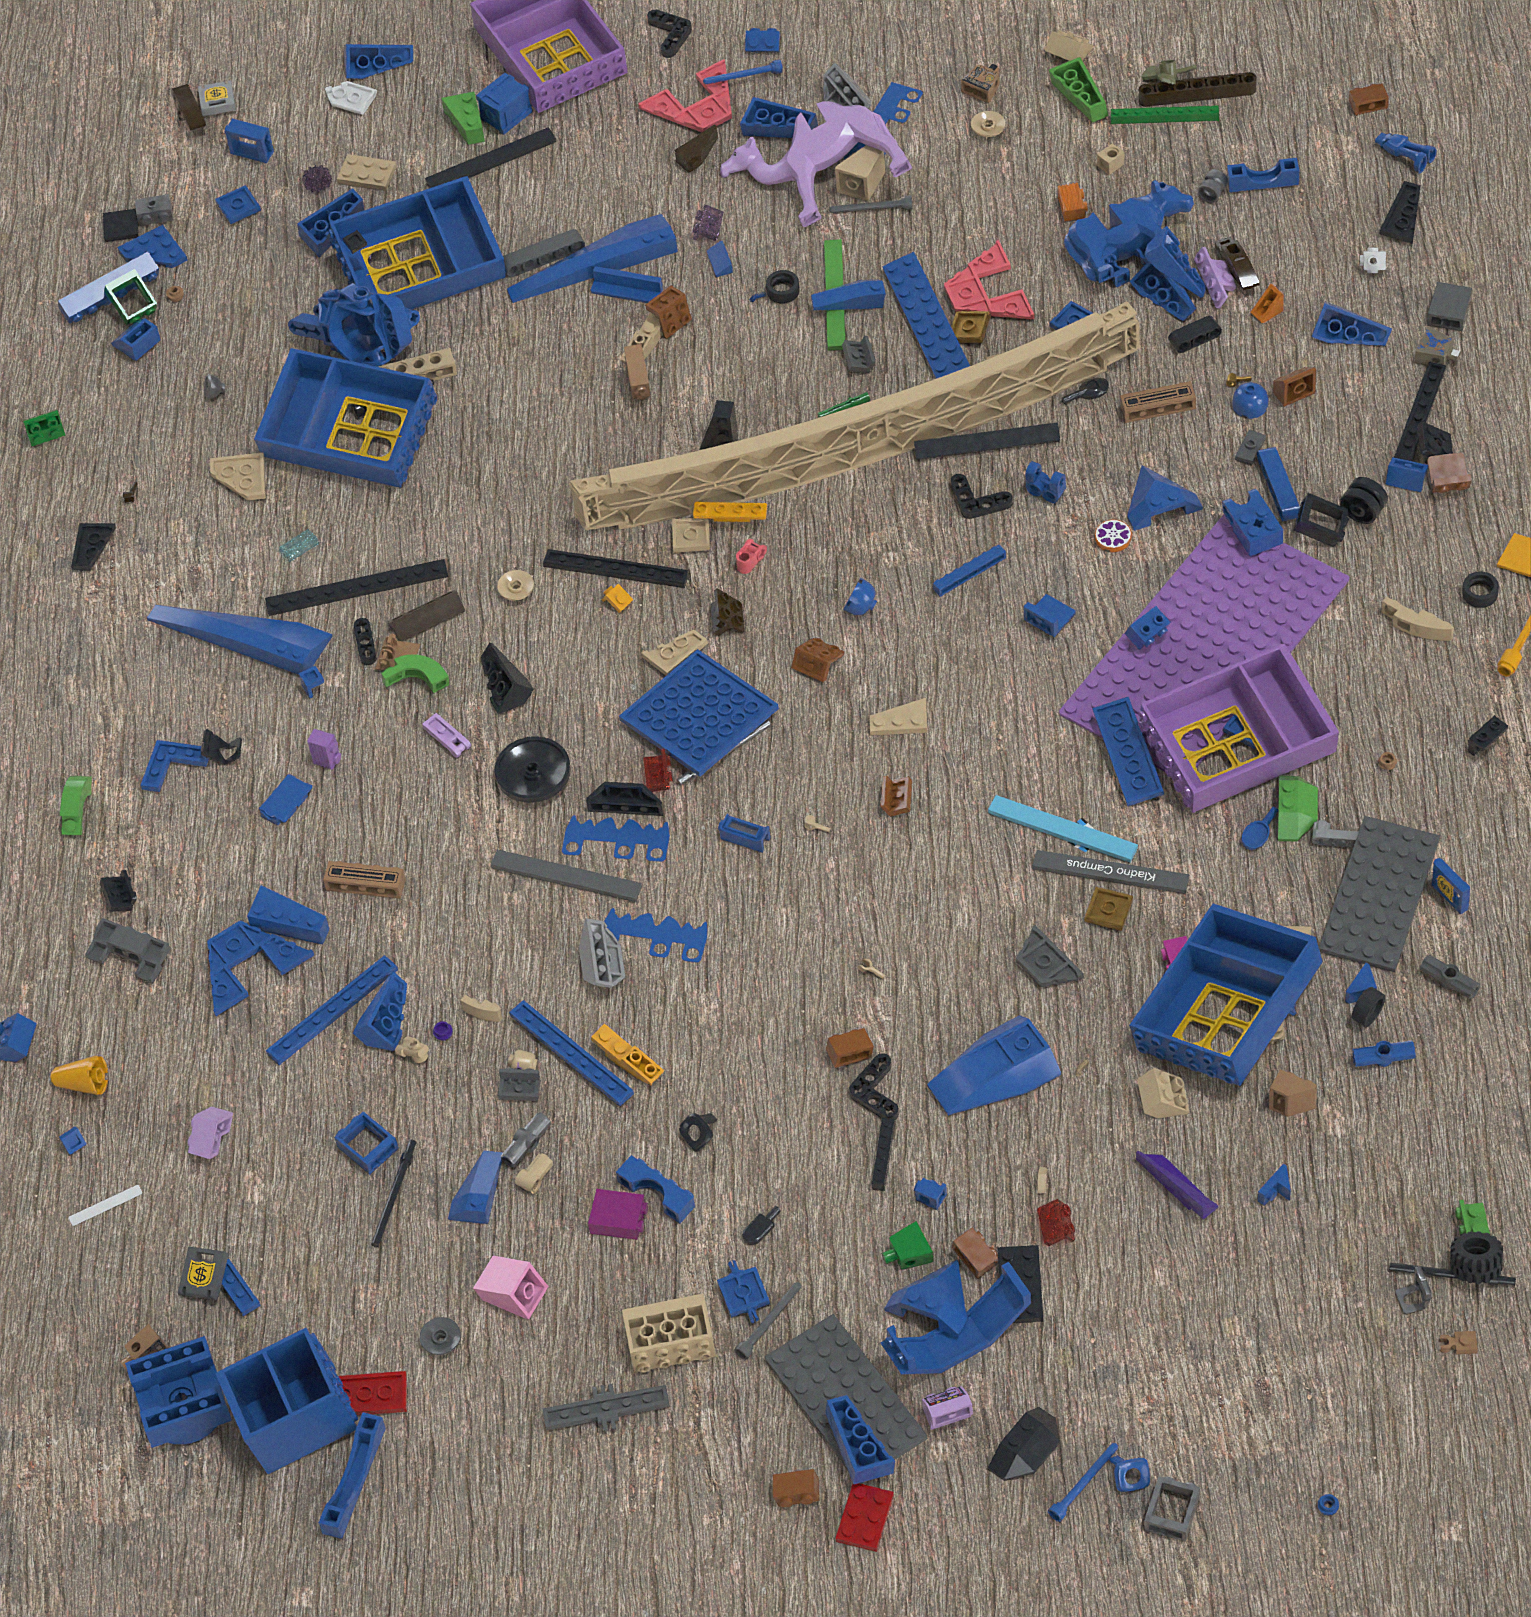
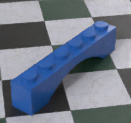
M362 1413L355 1430L351 1453L342 1479L335 1493L326 1503L318 1522L322 1534L340 1539L343 1538L386 1429L382 1417Z

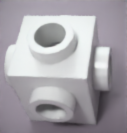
M1367 248V251H1363V255H1360V266H1363L1367 273H1378V270H1386V251H1378V248ZM1371 258H1376L1374 263H1370Z

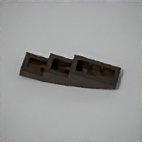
M185 84L172 88L190 131L206 126L189 85Z

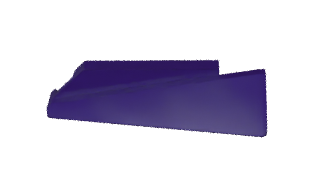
M1140 1151L1136 1152V1160L1188 1210L1192 1209L1204 1220L1218 1209V1205L1204 1196L1165 1156L1143 1154Z

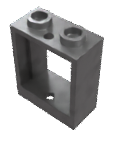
M1158 1476L1144 1521L1145 1531L1186 1542L1200 1498V1487L1190 1482L1182 1483L1176 1481L1171 1477ZM1162 1490L1191 1497L1184 1523L1154 1516Z

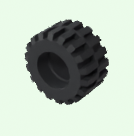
M1471 1231L1467 1234L1462 1233L1460 1237L1454 1238L1450 1247V1270L1455 1277H1459V1280L1467 1281V1283L1481 1284L1482 1282L1488 1283L1489 1280H1495L1497 1276H1500L1503 1269V1246L1501 1241L1497 1240V1237L1490 1236L1489 1233Z

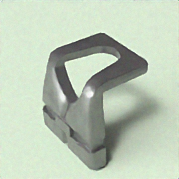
M1420 1266L1415 1267L1414 1285L1396 1290L1395 1294L1404 1314L1426 1309L1431 1301L1432 1292ZM1417 1290L1420 1291L1422 1303L1412 1305L1404 1303L1403 1298Z

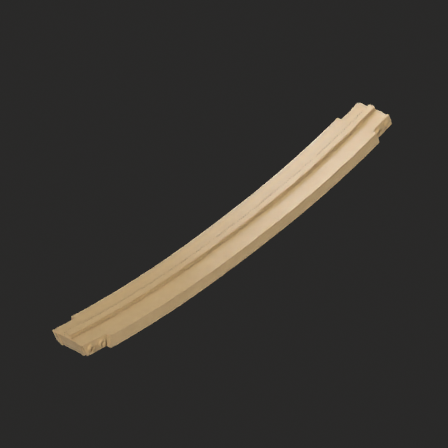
M1126 301L1106 313L1099 315L1095 312L993 358L855 407L736 442L650 462L609 469L610 474L571 480L569 487L572 490L574 501V516L585 530L618 525L619 529L666 521L693 515L695 502L741 503L914 450V441L954 436L1076 386L1107 371L1108 365L1137 351V349L1141 348L1139 322L1136 319L1137 312Z

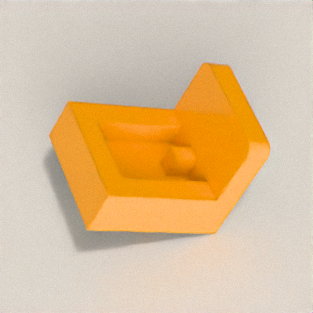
M619 583L614 588L610 586L603 592L605 596L601 599L603 602L607 600L618 613L633 601L632 597Z

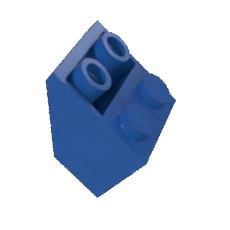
M144 318L136 321L111 344L137 361L161 339L157 326Z
M19 1013L7 1017L4 1021L0 1022V1060L17 1062L27 1056L37 1025L36 1022Z

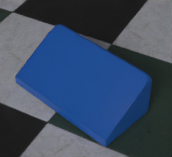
M723 240L719 241L706 251L716 277L733 273L732 263Z

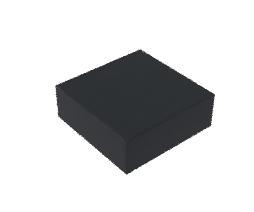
M358 230L343 238V242L352 254L367 246L366 240Z

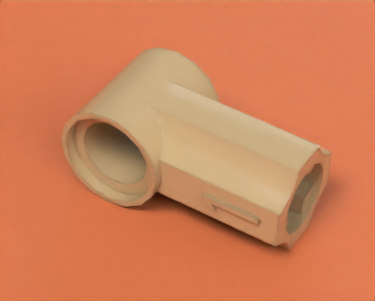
M538 1153L527 1169H522L518 1173L515 1184L532 1194L536 1193L541 1186L542 1178L552 1167L553 1161L547 1155Z

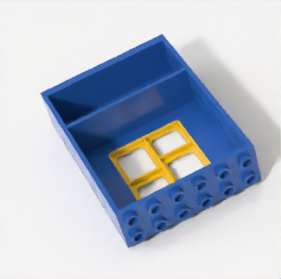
M468 176L330 222L331 229L328 230L331 238L330 243L332 248L336 249V257L343 266L341 267L342 272L349 280L347 281L348 285L354 283L358 287L368 288L370 293L398 297L402 300L404 308L414 309L506 277L503 255ZM358 230L366 240L367 246L352 254L343 242V238ZM417 237L421 238L427 252L405 261H399L394 246ZM386 249L392 265L381 269L371 267L368 263L369 256L376 251ZM430 260L435 269L436 276L424 281H417L412 266ZM400 269L405 270L410 281L409 286L391 292H385L378 287L380 277Z
M291 348L254 441L260 453H264L266 458L401 488L403 482L407 480V471L409 466L411 467L413 464L415 451L419 449V440L425 433V425L427 420L431 418V410L437 402V395L430 378ZM349 404L367 407L360 425L342 421ZM375 410L392 412L401 417V424L394 431L370 428L369 423ZM345 429L365 434L360 451L354 452L333 447L332 444L338 430ZM373 437L385 438L391 442V450L388 454L382 457L367 454Z
M1213 903L1129 1026L1137 1050L1143 1054H1151L1160 1060L1165 1059L1173 1062L1175 1065L1185 1066L1192 1071L1202 1072L1209 1077L1222 1079L1229 1084L1241 1086L1323 961L1316 937ZM1211 991L1231 997L1216 1020L1196 1014ZM1241 1000L1259 1006L1258 1011L1250 1022L1229 1016L1236 1004ZM1190 1022H1197L1210 1027L1209 1032L1201 1041L1191 1043L1184 1040L1183 1032ZM1229 1024L1243 1029L1242 1035L1231 1050L1220 1053L1211 1048V1042L1222 1025Z

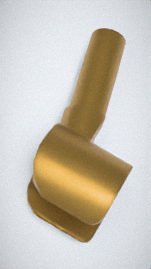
M1230 373L1227 376L1226 385L1234 387L1236 382L1251 381L1252 377H1240L1235 373Z

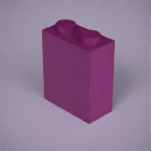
M596 1188L588 1221L590 1234L638 1240L639 1232L642 1233L644 1229L643 1215H647L648 1203H645L644 1195Z

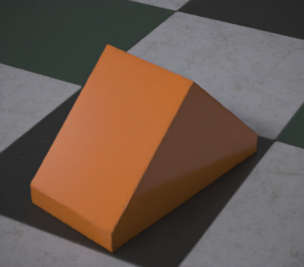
M1270 284L1251 310V313L1261 323H1265L1283 312L1284 294L1273 284Z

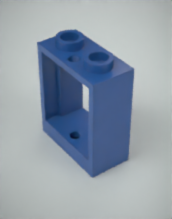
M233 118L226 125L224 132L230 154L263 163L269 161L274 153L269 128ZM239 137L256 141V145L242 142Z
M364 1111L355 1116L334 1137L337 1147L368 1174L374 1172L399 1149L396 1138ZM367 1128L382 1142L363 1158L348 1143Z

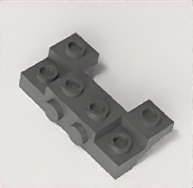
M102 918L96 927L93 940L85 955L87 959L100 964H104L110 953L137 962L140 965L135 972V976L153 984L162 970V962L171 949L169 943L154 938L146 932L141 933L130 926L125 927Z

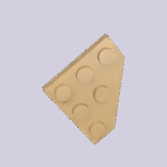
M264 453L210 458L211 477L246 500L266 499Z

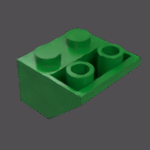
M57 409L22 420L31 446L65 436Z

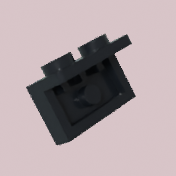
M1494 715L1477 732L1471 735L1468 740V752L1474 756L1480 750H1486L1508 729V725Z
M121 870L119 877L101 878L99 883L109 912L131 911L137 900V895L132 889L131 878L128 877L126 870Z

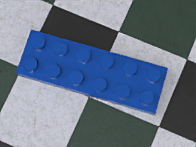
M1129 696L1092 708L1127 806L1164 795L1142 731L1138 726Z

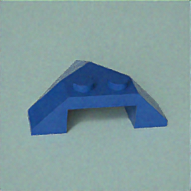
M1142 465L1127 518L1133 530L1136 531L1151 526V516L1180 507H1182L1185 515L1203 510V506L1195 493Z
M958 1259L894 1292L884 1310L901 1317L905 1315L907 1310L938 1320L941 1331L959 1336L967 1322V1314Z

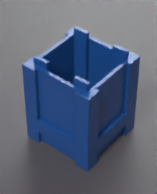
M503 73L476 95L480 119L499 130L503 135L533 112L529 100V87L525 84H520L514 80L515 77L507 73Z

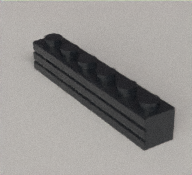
M882 1118L872 1178V1190L885 1191L895 1129L894 1119Z

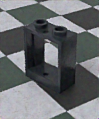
M1307 493L1300 504L1294 531L1335 547L1338 542H1342L1345 536L1343 530L1349 521L1347 517L1349 509ZM1311 509L1337 519L1336 531L1309 521Z

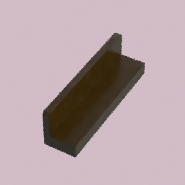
M452 590L387 622L389 627L394 629L398 640L404 641L465 612V608L458 592Z

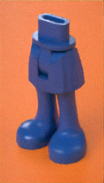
M1382 132L1375 139V143L1379 144L1388 153L1396 157L1405 156L1414 161V170L1418 173H1422L1427 162L1432 163L1436 157L1437 150L1435 147L1408 141V136L1392 135V133L1385 134Z

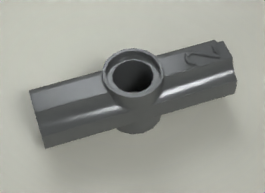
M1427 955L1420 966L1421 971L1440 981L1442 987L1448 990L1454 989L1469 999L1474 998L1480 988V983L1462 974L1456 965L1445 964L1431 955Z

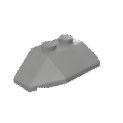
M836 63L823 75L824 101L834 102L842 106L861 105L866 108L871 106V100Z
M586 918L579 944L583 980L596 986L613 988L625 978L621 945L607 928L604 921Z

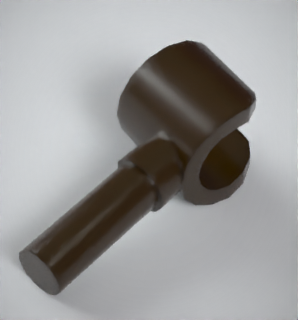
M137 482L133 483L129 492H123L124 503L134 502Z

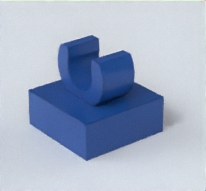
M76 1126L59 1136L69 1155L86 1145Z

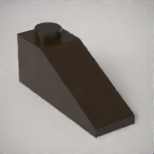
M711 126L675 149L676 163L688 173L701 166L718 139L717 126Z

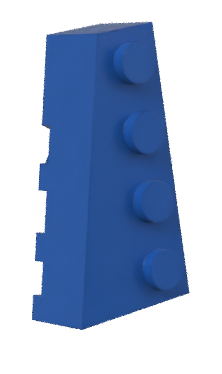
M753 97L740 122L743 136L793 138L795 120L800 113L804 116L811 130L818 127L816 113Z
M352 188L297 223L299 237L319 258L331 246V238L328 232L331 229L330 222L364 211L362 197Z
M260 885L247 915L250 926L260 928L263 932L323 945L329 932L326 916Z
M845 1395L827 1400L825 1414L853 1485L893 1474L895 1460L886 1452L882 1442L878 1441L871 1427L864 1422L862 1415L849 1397Z

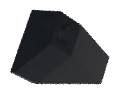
M489 642L480 658L484 674L488 676L487 688L491 690L492 694L490 702L496 712L502 714L525 704L534 688L493 643Z

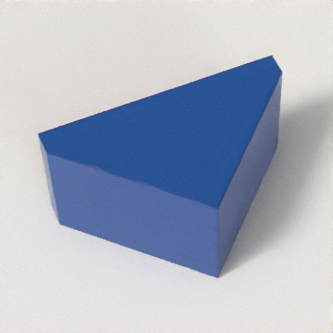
M1368 963L1364 964L1346 990V1003L1357 1002L1361 994L1369 987L1377 989Z

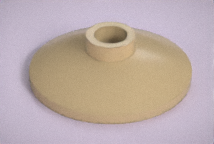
M983 111L972 118L971 128L980 136L993 137L1005 129V119L997 112Z
M512 570L500 577L497 588L503 598L513 601L521 600L531 594L534 588V581L529 573L522 570Z

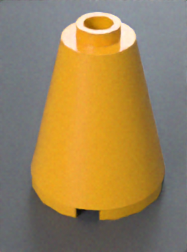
M91 1056L55 1067L51 1072L50 1078L56 1087L100 1095L105 1092L108 1085V1080H105V1073H108V1068L102 1056Z

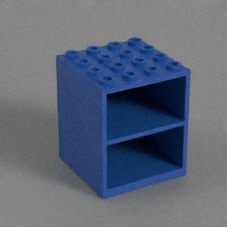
M307 1327L215 1373L245 1443L267 1474L338 1440L357 1428L356 1421L359 1419L350 1405L351 1401L347 1393L344 1392V1386L340 1377L335 1372L334 1363L329 1358L320 1341H318L315 1333L310 1334Z

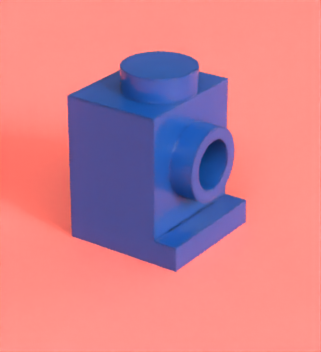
M922 1178L921 1181H917L914 1187L916 1201L935 1210H938L947 1196L946 1184L942 1183L940 1186L934 1180Z

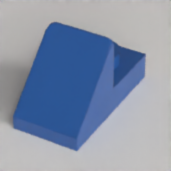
M1282 1164L1258 1191V1202L1263 1206L1268 1201H1273L1277 1193L1290 1200L1291 1189L1285 1164Z

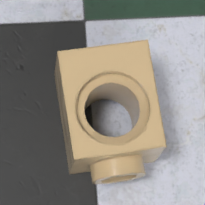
M1112 143L1097 154V166L1108 175L1112 174L1124 165L1125 154L1123 150Z

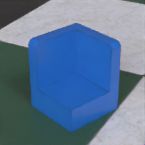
M316 666L299 673L304 691L309 698H312L311 689L325 683L324 678Z

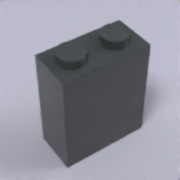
M1437 282L1428 312L1427 325L1463 331L1472 300V288Z

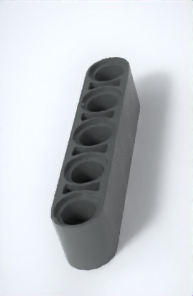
M578 230L566 231L504 255L505 272L509 277H515L567 257L584 248L585 242Z

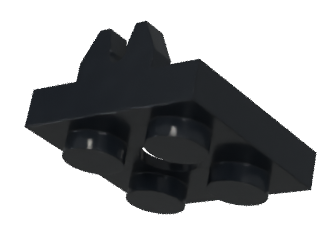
M1423 421L1418 424L1420 454L1425 455V464H1428L1427 460L1430 456L1453 454L1450 433ZM1438 439L1441 442V446H1438L1435 440Z

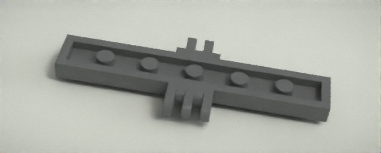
M613 1383L608 1384L609 1392L605 1391L604 1385L600 1386L601 1393L599 1394L597 1387H592L594 1399L542 1409L546 1431L598 1421V1425L603 1424L604 1431H608L607 1423H611L612 1430L616 1429L615 1422L619 1421L620 1416L670 1407L666 1385L614 1394Z

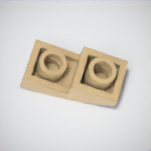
M464 995L460 1000L463 1011L474 1017L493 1022H500L502 1020L501 1008L494 1002L491 1003L485 999L480 1004L477 999H471L467 995Z

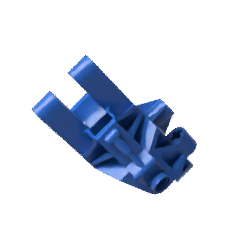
M352 283L340 290L329 289L324 292L322 297L318 299L319 303L313 307L314 315L302 313L288 322V327L295 335L323 340L324 345L330 346L331 350L340 353L346 360L379 367L394 359L412 342L410 329L418 324L420 314L417 310L404 308L402 300L398 297L370 293L368 288L358 287Z

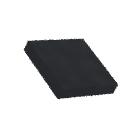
M136 208L103 213L105 242L139 237Z

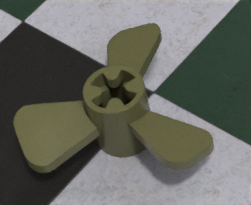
M1164 60L1159 62V67H1148L1142 73V79L1158 78L1161 82L1176 84L1175 80H1178L1177 74L1191 72L1197 69V67L1192 65L1177 69L1176 60Z

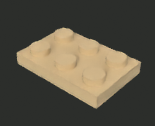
M347 154L337 177L338 184L386 191L397 167L396 161Z

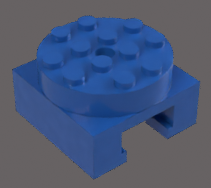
M205 1336L125 1363L131 1385L137 1397L145 1433L152 1448L165 1443L180 1445L199 1441L214 1431L218 1425L232 1421L224 1392L215 1374L217 1370Z

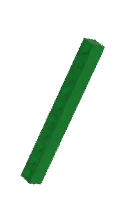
M1219 105L1111 109V124L1219 121Z

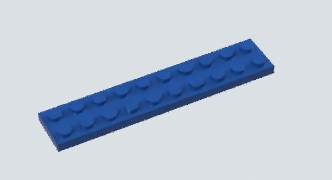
M912 252L882 266L936 379L969 367L970 364L915 253Z

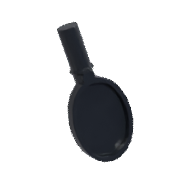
M1104 378L1089 379L1080 385L1079 390L1062 397V402L1066 404L1081 397L1084 399L1099 398L1107 393L1109 383Z

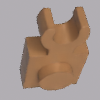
M1476 1331L1454 1332V1337L1449 1335L1440 1336V1342L1448 1343V1345H1441V1352L1443 1353L1455 1349L1456 1354H1477Z

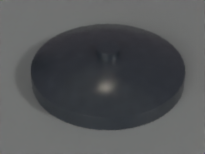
M532 736L518 739L506 746L497 757L494 773L497 785L505 795L516 801L534 803L555 796L565 787L570 777L571 765L567 752L559 743L549 738Z

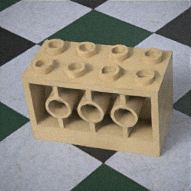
M704 1293L622 1310L634 1373H643L655 1368H667L675 1364H688L695 1360H708L716 1356Z

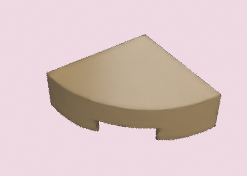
M1047 1167L1039 1168L1037 1193L1046 1192Z

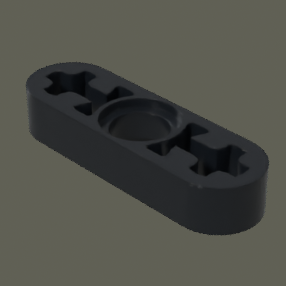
M359 618L354 622L353 626L360 661L364 665H372L376 662L377 655L370 622L366 618ZM360 626H364L365 632H361ZM363 639L370 640V642L367 644L360 643ZM369 650L370 657H366L365 651Z

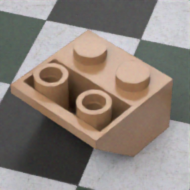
M1280 1069L1270 1086L1269 1109L1288 1117L1313 1110L1316 1107L1317 1085L1311 1080H1304L1292 1072Z

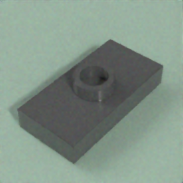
M1249 430L1235 455V460L1253 465L1257 457V451L1261 450L1266 440V435Z

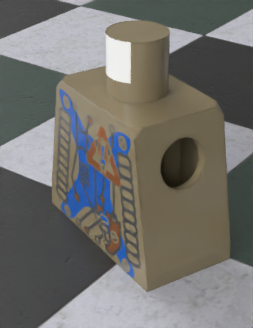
M1428 327L1416 349L1415 363L1428 365L1429 362L1446 365L1448 359L1458 362L1461 351L1453 349L1454 339Z

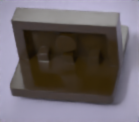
M716 588L714 590L715 601L711 603L713 634L720 636L731 628L743 633L742 603L726 592Z

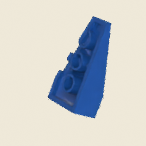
M1167 226L1164 227L1147 245L1144 254L1146 260L1152 263L1156 269L1200 298L1204 297L1206 285L1197 270L1190 267L1188 255L1186 253L1183 255L1178 247L1180 245L1179 240Z
M858 280L812 294L811 301L813 311L883 308L886 293L882 280Z

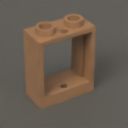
M642 344L624 347L632 398L644 400L650 397V388Z

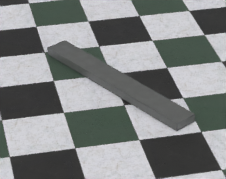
M498 849L491 862L492 869L633 902L637 901L642 889V883Z

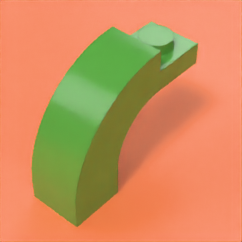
M411 654L397 657L394 659L395 666L388 667L381 673L382 682L385 687L407 677H417L424 680L433 693L450 685L449 676L443 667L435 660L423 655Z
M73 775L67 779L60 807L62 834L82 835L83 807L86 797L92 793V776Z

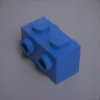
M1155 606L1131 624L1124 634L1139 650L1144 646L1148 648L1155 642L1154 638L1157 636L1161 638L1168 632L1167 627L1171 622Z

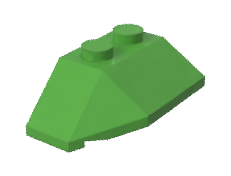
M1280 775L1278 841L1298 842L1313 827L1314 822L1318 820V787L1299 776Z

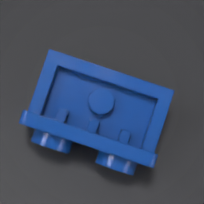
M751 28L750 31H746L745 51L779 52L780 31H777L775 28H768L767 31Z

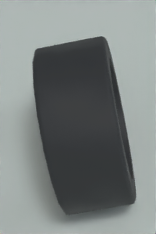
M778 270L770 274L766 280V290L769 299L780 304L789 303L796 299L800 293L797 275L788 270ZM781 282L793 285V287L786 291L773 289V286Z
M1479 571L1469 574L1464 579L1462 594L1464 600L1469 605L1484 608L1492 605L1497 600L1499 584L1495 576ZM1475 584H1484L1490 587L1492 591L1486 595H1476L1469 588Z
M1373 987L1367 988L1353 1008L1352 1019L1364 1027L1370 1026L1380 1014L1386 996Z

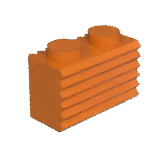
M1077 182L1075 184L1059 185L1058 199L1064 222L1085 218V212H1088L1087 202H1083V188L1080 189Z

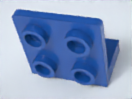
M1048 594L1036 605L1027 602L1023 606L1024 620L1053 637L1076 614L1074 609Z

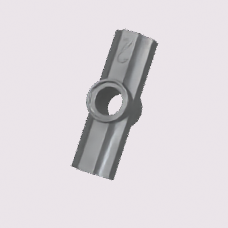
M536 1113L525 1128L521 1127L516 1131L513 1142L501 1155V1160L507 1166L515 1168L528 1152L531 1153L536 1149L539 1144V1138L551 1125V1121L546 1115Z

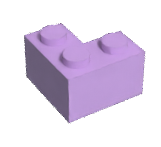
M211 1106L196 1114L191 1121V1127L193 1128L188 1139V1153L207 1159L217 1156L221 1136L230 1132L233 1113Z

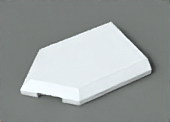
M349 81L342 82L341 85L336 87L329 86L325 88L332 106L361 115L366 112L377 94L376 89Z

